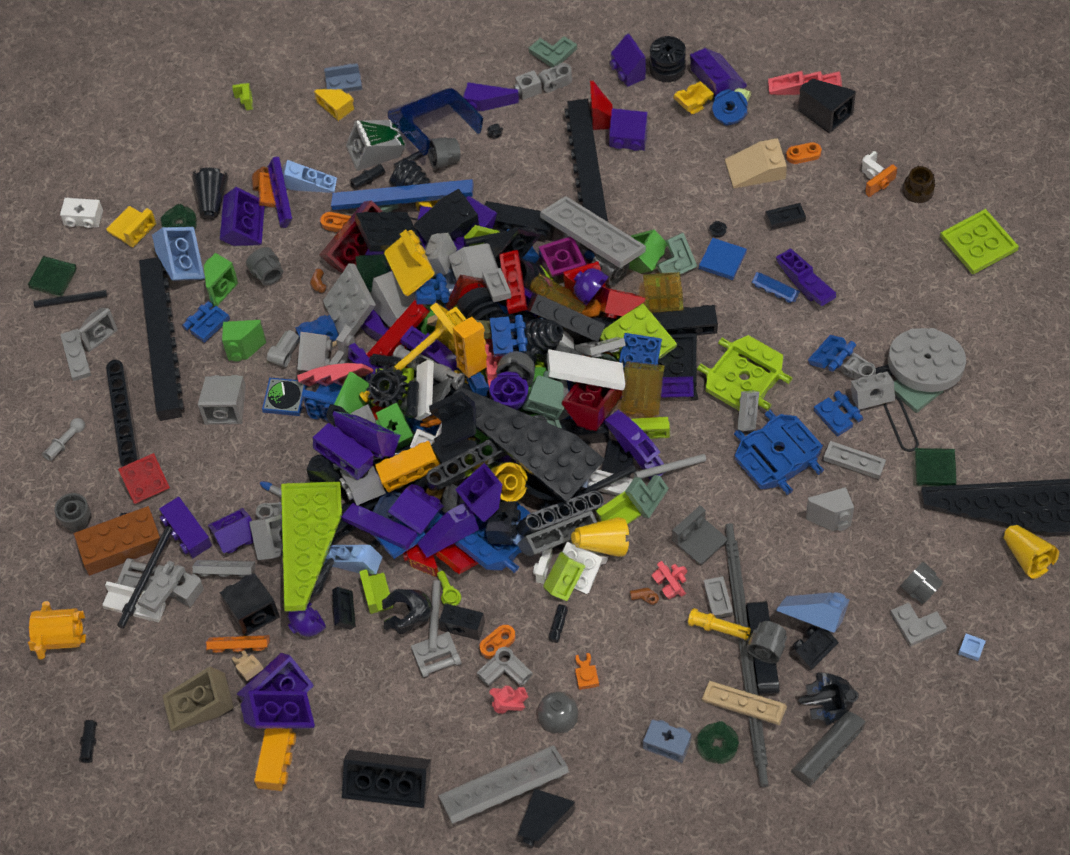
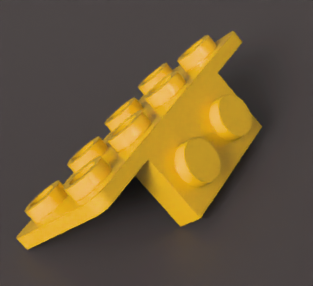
M405 229L400 234L401 238L387 248L384 254L403 294L409 296L426 281L430 280L435 272L425 254V249L420 244V239L412 230L407 231Z

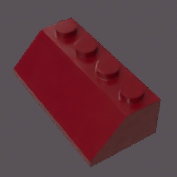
M371 200L364 201L355 213L383 211ZM355 213L319 254L331 267L343 273L348 264H355L358 271L365 264L364 257L368 247L354 219Z
M576 382L562 400V405L578 426L584 427L587 430L597 431L622 396L623 390Z

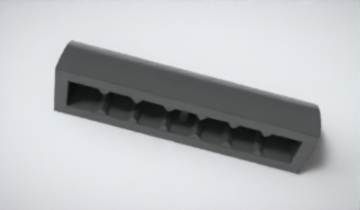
M588 511L527 535L518 542V546L525 555L533 556L571 541L572 532L577 527L597 523L592 511Z
M846 712L795 765L791 772L811 787L864 730L866 721L852 712Z

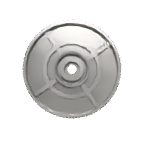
M917 328L903 332L894 339L890 346L888 365L895 378L904 385L919 391L938 392L949 389L960 381L966 365V355L960 343L950 335L935 328Z

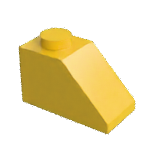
M317 89L314 91L316 102L338 121L354 110L352 96L349 93L346 94L341 89Z

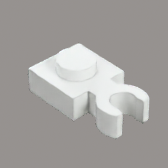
M552 548L543 551L539 563H535L533 574L536 575L537 583L544 584L549 563L553 555Z

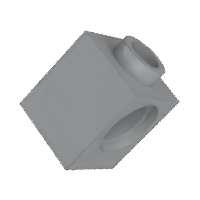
M534 70L515 77L516 84L514 89L519 91L522 100L542 93L541 81Z

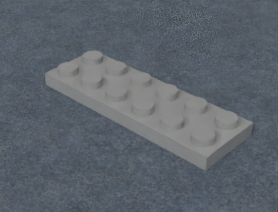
M567 196L540 211L542 219L619 268L631 262L646 250L645 245Z
M553 745L438 796L453 824L475 813L483 812L491 806L501 804L514 796L521 795L532 788L540 787L548 781L560 778L564 774L569 773V770Z

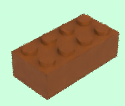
M149 506L74 533L83 564L89 576L123 564L127 558L137 559L153 553L160 539V534Z

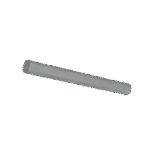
M701 454L634 472V477L642 479L705 462L706 456Z
M434 580L432 585L431 603L433 610L430 617L428 648L430 652L437 650L441 585L439 580Z

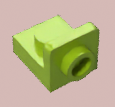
M249 83L233 85L232 90L235 98H240L241 104L245 105L246 110H253L252 92Z

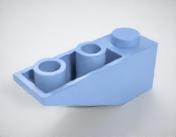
M289 160L286 161L282 168L287 189L334 193L337 177Z
M331 545L324 564L328 559L333 558V567L356 573L367 569L368 574H376L382 556L371 545Z

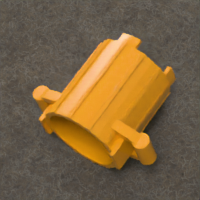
M48 601L43 602L41 610L33 611L30 615V641H28L30 651H35L38 659H44L46 649L76 648L81 643H85L86 634H83V623L81 620L85 618L84 611H78L77 608L52 610Z

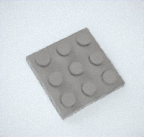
M355 264L347 265L323 300L339 334L345 326L352 328L355 335L376 306Z

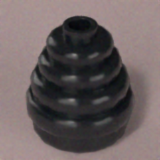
M403 158L394 169L389 179V184L394 187L428 184L431 183V180L426 178V173L422 172V168L414 160L409 161L408 158Z
M531 319L525 324L526 329L524 333L528 345L534 344L541 350V353L537 356L546 355L548 349L553 350L563 338V327L557 321Z

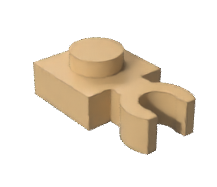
M241 651L243 656L239 659L233 657L232 660L238 672L248 681L264 668L253 655L248 656L246 651Z

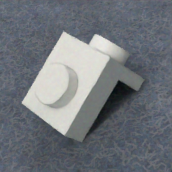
M875 151L870 155H866L862 160V172L869 179L874 178L884 170L882 166L876 163L877 152Z

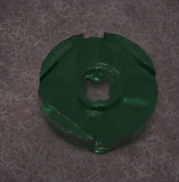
M176 204L173 208L167 210L160 219L162 227H194V230L197 227L195 212L182 204ZM182 220L183 223H182V224H180V223H177V224H176V221Z
M718 721L702 728L697 736V749L704 760L710 763L725 764L736 756L739 748V738L732 727L723 721ZM714 740H722V747L719 748L718 745L713 746Z

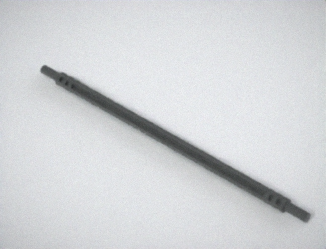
M729 523L725 525L728 539L726 550L736 624L749 627L738 542L735 540L733 524ZM747 634L749 636L748 640L738 638L745 691L758 695L754 659L746 649L750 640V635ZM749 716L755 767L758 768L760 787L769 786L766 769L768 761L762 720Z

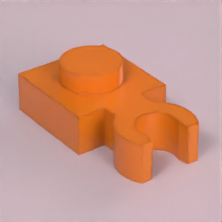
M587 653L586 661H581L579 655H576V664L581 667L575 669L579 690L599 687L596 666H589L591 664L590 653Z

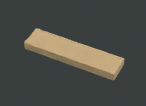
M709 681L702 698L703 702L780 725L787 708L784 703Z

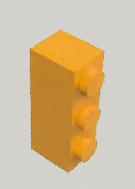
M473 317L453 327L457 368L468 378L487 367L486 341L484 339L485 329Z
M428 440L389 459H384L375 466L383 486L387 492H390L427 475L428 471L440 465V462Z
M265 728L254 780L258 789L282 791L283 784H287L288 772H286L287 765H290L292 762L291 745L294 746L296 742V733L293 732L292 728Z

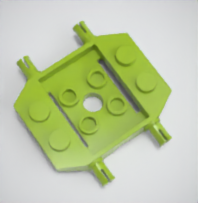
M749 335L734 342H729L722 337L718 344L727 348V351L715 366L708 368L701 363L697 368V371L706 375V392L739 411L741 392L758 391V406L768 411L772 404L763 400L768 390L779 379L790 384L793 378L782 371L783 354ZM740 354L744 355L745 357H747V358L751 359L752 361L758 363L759 365L765 367L766 369L770 370L771 372L768 373L767 371L763 370L762 367H759V366L754 365L753 363L747 361L746 358L740 357L739 355H740ZM747 374L750 378L742 380L739 376Z

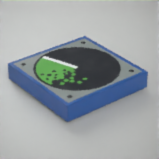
M269 378L262 407L263 413L300 416L303 405L302 393L306 390L307 385L298 382V380Z

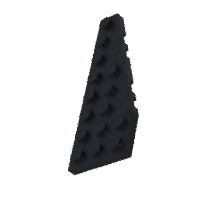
M459 387L453 393L462 391L475 401L476 428L566 504L605 461L601 455L577 435L462 387Z
M1070 479L921 487L922 503L925 509L1005 527L1019 525L1029 532L1045 536L1070 535Z

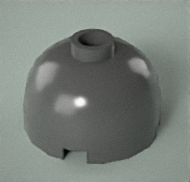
M512 351L506 353L499 360L496 372L497 375L503 372L517 373L530 386L535 376V365L529 355L523 352Z
M559 691L544 696L539 703L537 712L540 725L544 730L554 734L566 733L574 728L579 714L577 703L572 696Z

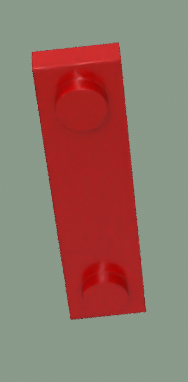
M518 250L499 254L502 273L511 291V298L506 299L508 312L512 314L527 310Z
M415 299L366 355L369 358L373 354L391 356L396 347L402 344L400 340L411 326L416 328L430 311L423 304H417Z

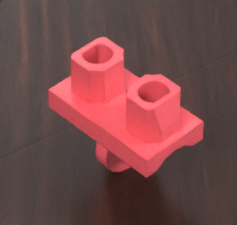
M660 561L657 564L659 568L652 574L654 580L659 585L665 580L669 581V584L662 589L668 599L678 594L681 597L684 596L686 592L677 580H680L681 583L687 580L684 576L687 573V569L684 566L678 568L674 564L671 566L673 570L671 572L668 566L663 561Z
M504 686L502 689L492 688L489 691L490 695L495 698L492 706L497 713L504 714L507 710L522 711L525 708L523 702L528 698L524 687H518L516 690H513L510 686Z

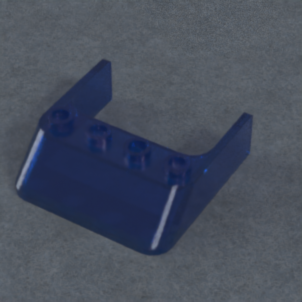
M453 88L426 94L391 108L387 114L389 120L424 156L428 155L430 139L413 122L415 118L450 105L477 134L481 133L484 120L483 116Z

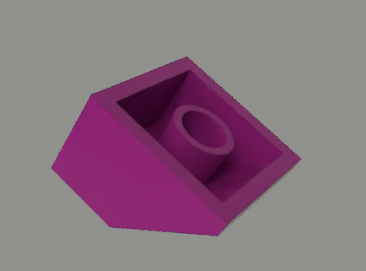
M572 237L539 246V261L551 277L586 265L576 241Z

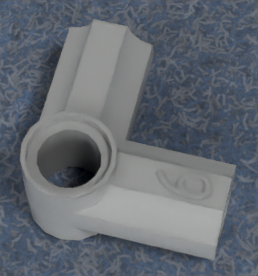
M508 647L499 648L495 656L477 672V676L488 686L493 684L504 672L519 686L524 685L533 675ZM503 656L510 657L507 662L500 661V658Z

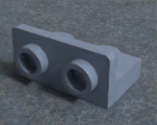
M357 63L324 69L327 89H341L344 92L362 90Z

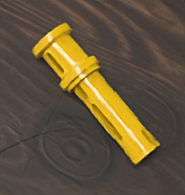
M695 608L690 612L688 619L689 626L703 627L706 631L713 629L744 640H748L749 636L747 634L750 635L751 631L749 627L718 619L712 613L698 612V609Z

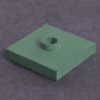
M899 380L894 382L895 395L915 413H918L944 392V390L924 392L912 389Z

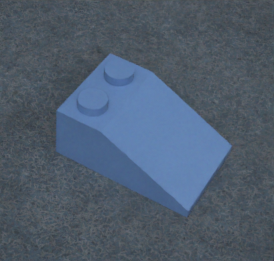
M162 227L152 234L155 252L172 281L205 279L194 227Z
M837 592L834 594L820 593L786 596L778 606L777 611L835 633L844 619L850 600Z

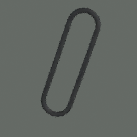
M895 396V399L901 405L916 441L914 448L907 449L903 446L886 403H883L900 447L904 451L913 452L918 448L919 441L901 399Z

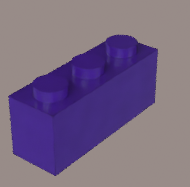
M327 423L313 436V449L355 479L359 480L373 466L372 452L368 448L359 445L354 438L342 433L338 427Z
M179 496L159 508L162 515L159 518L165 527L169 526L172 528L171 536L175 541L179 540L181 542L179 546L185 555L189 553L193 559L212 547L208 535Z

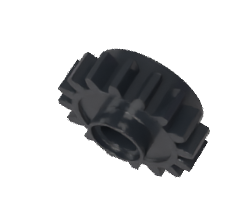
M384 366L382 370L377 368V372L371 374V379L367 381L369 387L366 388V391L370 392L368 397L373 400L372 403L385 408L395 403L399 405V400L405 401L403 394H408V391L405 390L408 387V383L404 382L407 380V377L402 375L403 372L401 370H397L393 366L390 369ZM390 383L389 389L385 391V387Z

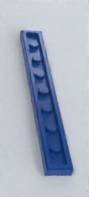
M473 179L337 192L332 194L331 207L332 210L359 208L364 201L371 200L377 206L441 200L444 196L457 189H460L465 197H473L474 183Z

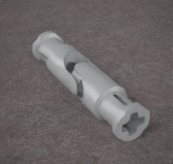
M399 345L394 350L393 357H400L402 360L410 351L406 350L404 346ZM419 354L407 367L417 371V366L423 361L434 360ZM434 361L433 378L442 382L452 377L454 378L451 382L453 388L457 390L459 387H462L465 381L463 373L458 374L452 371L450 367L437 364Z

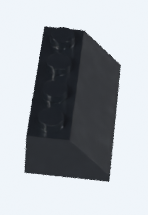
M349 749L343 762L342 798L425 808L430 781L431 759Z

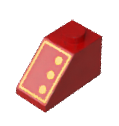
M418 544L402 553L404 561H409L412 568L438 577V567L433 554L426 557Z

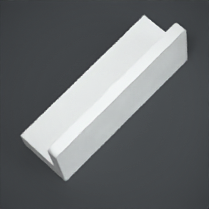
M107 581L105 586L108 593L102 606L104 609L122 613L125 603L129 602L135 588ZM137 602L133 616L159 622L166 604L164 602L159 610L154 613L139 606Z

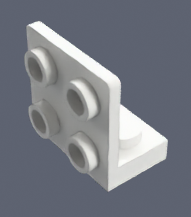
M572 541L566 543L563 552L569 558L585 565L574 588L588 594L600 565L606 564L608 556L577 548Z

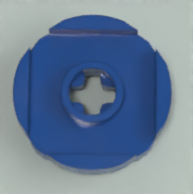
M724 90L714 99L715 101L712 106L714 116L726 126L739 123L748 114L747 100L739 91ZM727 104L735 105L733 110H726Z

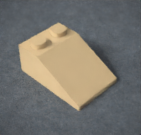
M778 138L760 141L725 159L733 188L786 179L787 165Z

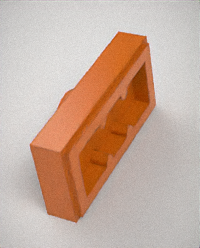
M892 164L866 183L865 194L871 197L880 189H885L890 182L896 179L897 167Z
M260 172L258 175L259 205L275 208L269 173Z

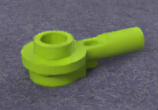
M444 571L438 572L437 575L443 587L442 603L444 605L445 603L455 606L459 605L461 602L460 592L453 586H450Z

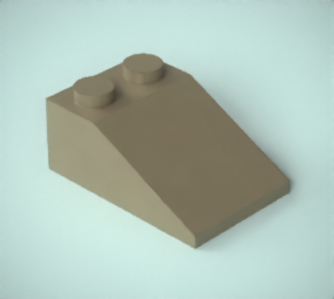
M212 667L206 668L162 695L171 731H177L218 718L234 708L225 673Z

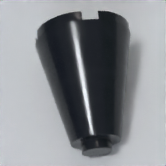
M201 168L200 172L196 173L195 170L192 173L193 184L200 215L204 219L212 220L219 214L228 181V174L225 171L224 174L220 173V169Z

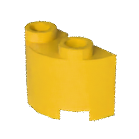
M700 81L690 85L686 91L684 89L677 91L673 98L687 112L696 114L704 109L703 105L708 99L712 100L714 93Z

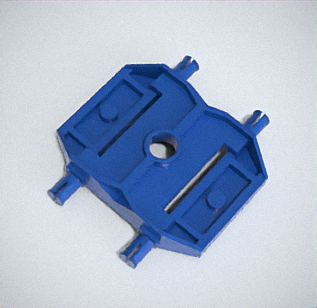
M768 410L765 416L770 421L762 429L753 431L747 436L741 430L735 431L734 435L740 441L735 454V460L760 489L781 487L786 495H789L793 489L786 481L808 467H812L817 475L824 471L817 462L823 445L797 416L785 414L776 416L772 410ZM753 445L757 448V450L760 452V454L765 457V459L771 464V466H772L777 472L774 473V472L771 470V468L764 462V460H763V459L756 453V451L752 448ZM779 445L782 446L784 450L776 451L774 447Z
M516 502L517 509L521 511V521L530 512ZM474 514L479 530L455 542V545L486 570L502 571L505 567H508L515 573L519 566L513 560L522 552L519 546L514 543L512 545L489 544L486 534L488 519L483 522Z

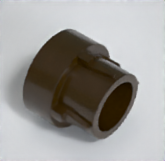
M917 165V167L911 169L904 181V196L913 203L929 201L934 194L935 174L924 166Z

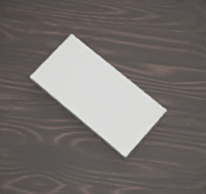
M548 349L547 364L549 377L624 390L625 378L622 363Z

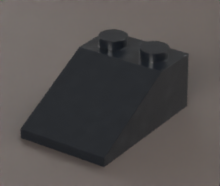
M457 189L439 200L414 223V227L426 244L431 235L448 233L453 241L457 237L468 233L475 225L479 226L478 214L460 189Z
M515 227L485 241L484 244H490L499 268L501 265L499 254L518 250L519 257L523 258L542 234L537 231Z

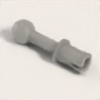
M81 418L73 419L70 423V428L59 439L54 438L52 444L42 452L43 457L52 461L60 451L65 450L64 444L75 433L84 430L85 422Z

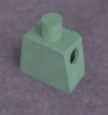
M545 371L543 376H537L531 385L523 409L558 419L564 410L562 400L564 399L562 382L555 381L554 378L549 377L548 371Z

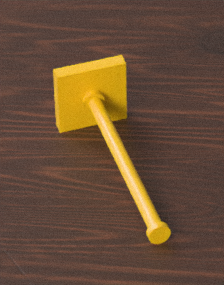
M434 303L430 307L440 319L441 326L394 366L397 370H402L446 331L453 335V327L458 325V322L446 308L438 303ZM365 391L359 394L366 403L370 400L368 397L370 392Z

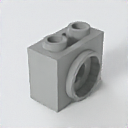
M374 466L359 480L344 470H340L342 478L339 479L343 489H345L349 500L353 499L356 505L385 494L383 484Z

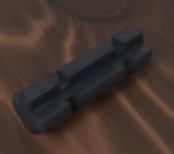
M373 354L369 360H371L372 365L394 367L401 361V358Z
M412 380L408 383V409L406 411L408 418H416L418 415V381Z
M559 604L557 606L548 636L550 642L558 643L560 640V634L562 633L565 617L568 612L566 605Z

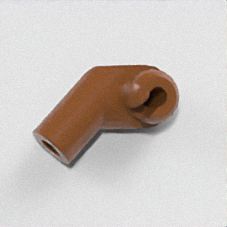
M265 166L255 171L252 175V188L254 191H259V173H269L268 168Z
M316 269L311 278L310 285L316 292L323 293L326 290V285L321 281L324 272L321 269Z
M648 587L630 591L631 600L642 599L650 605L656 604L659 600L658 594Z

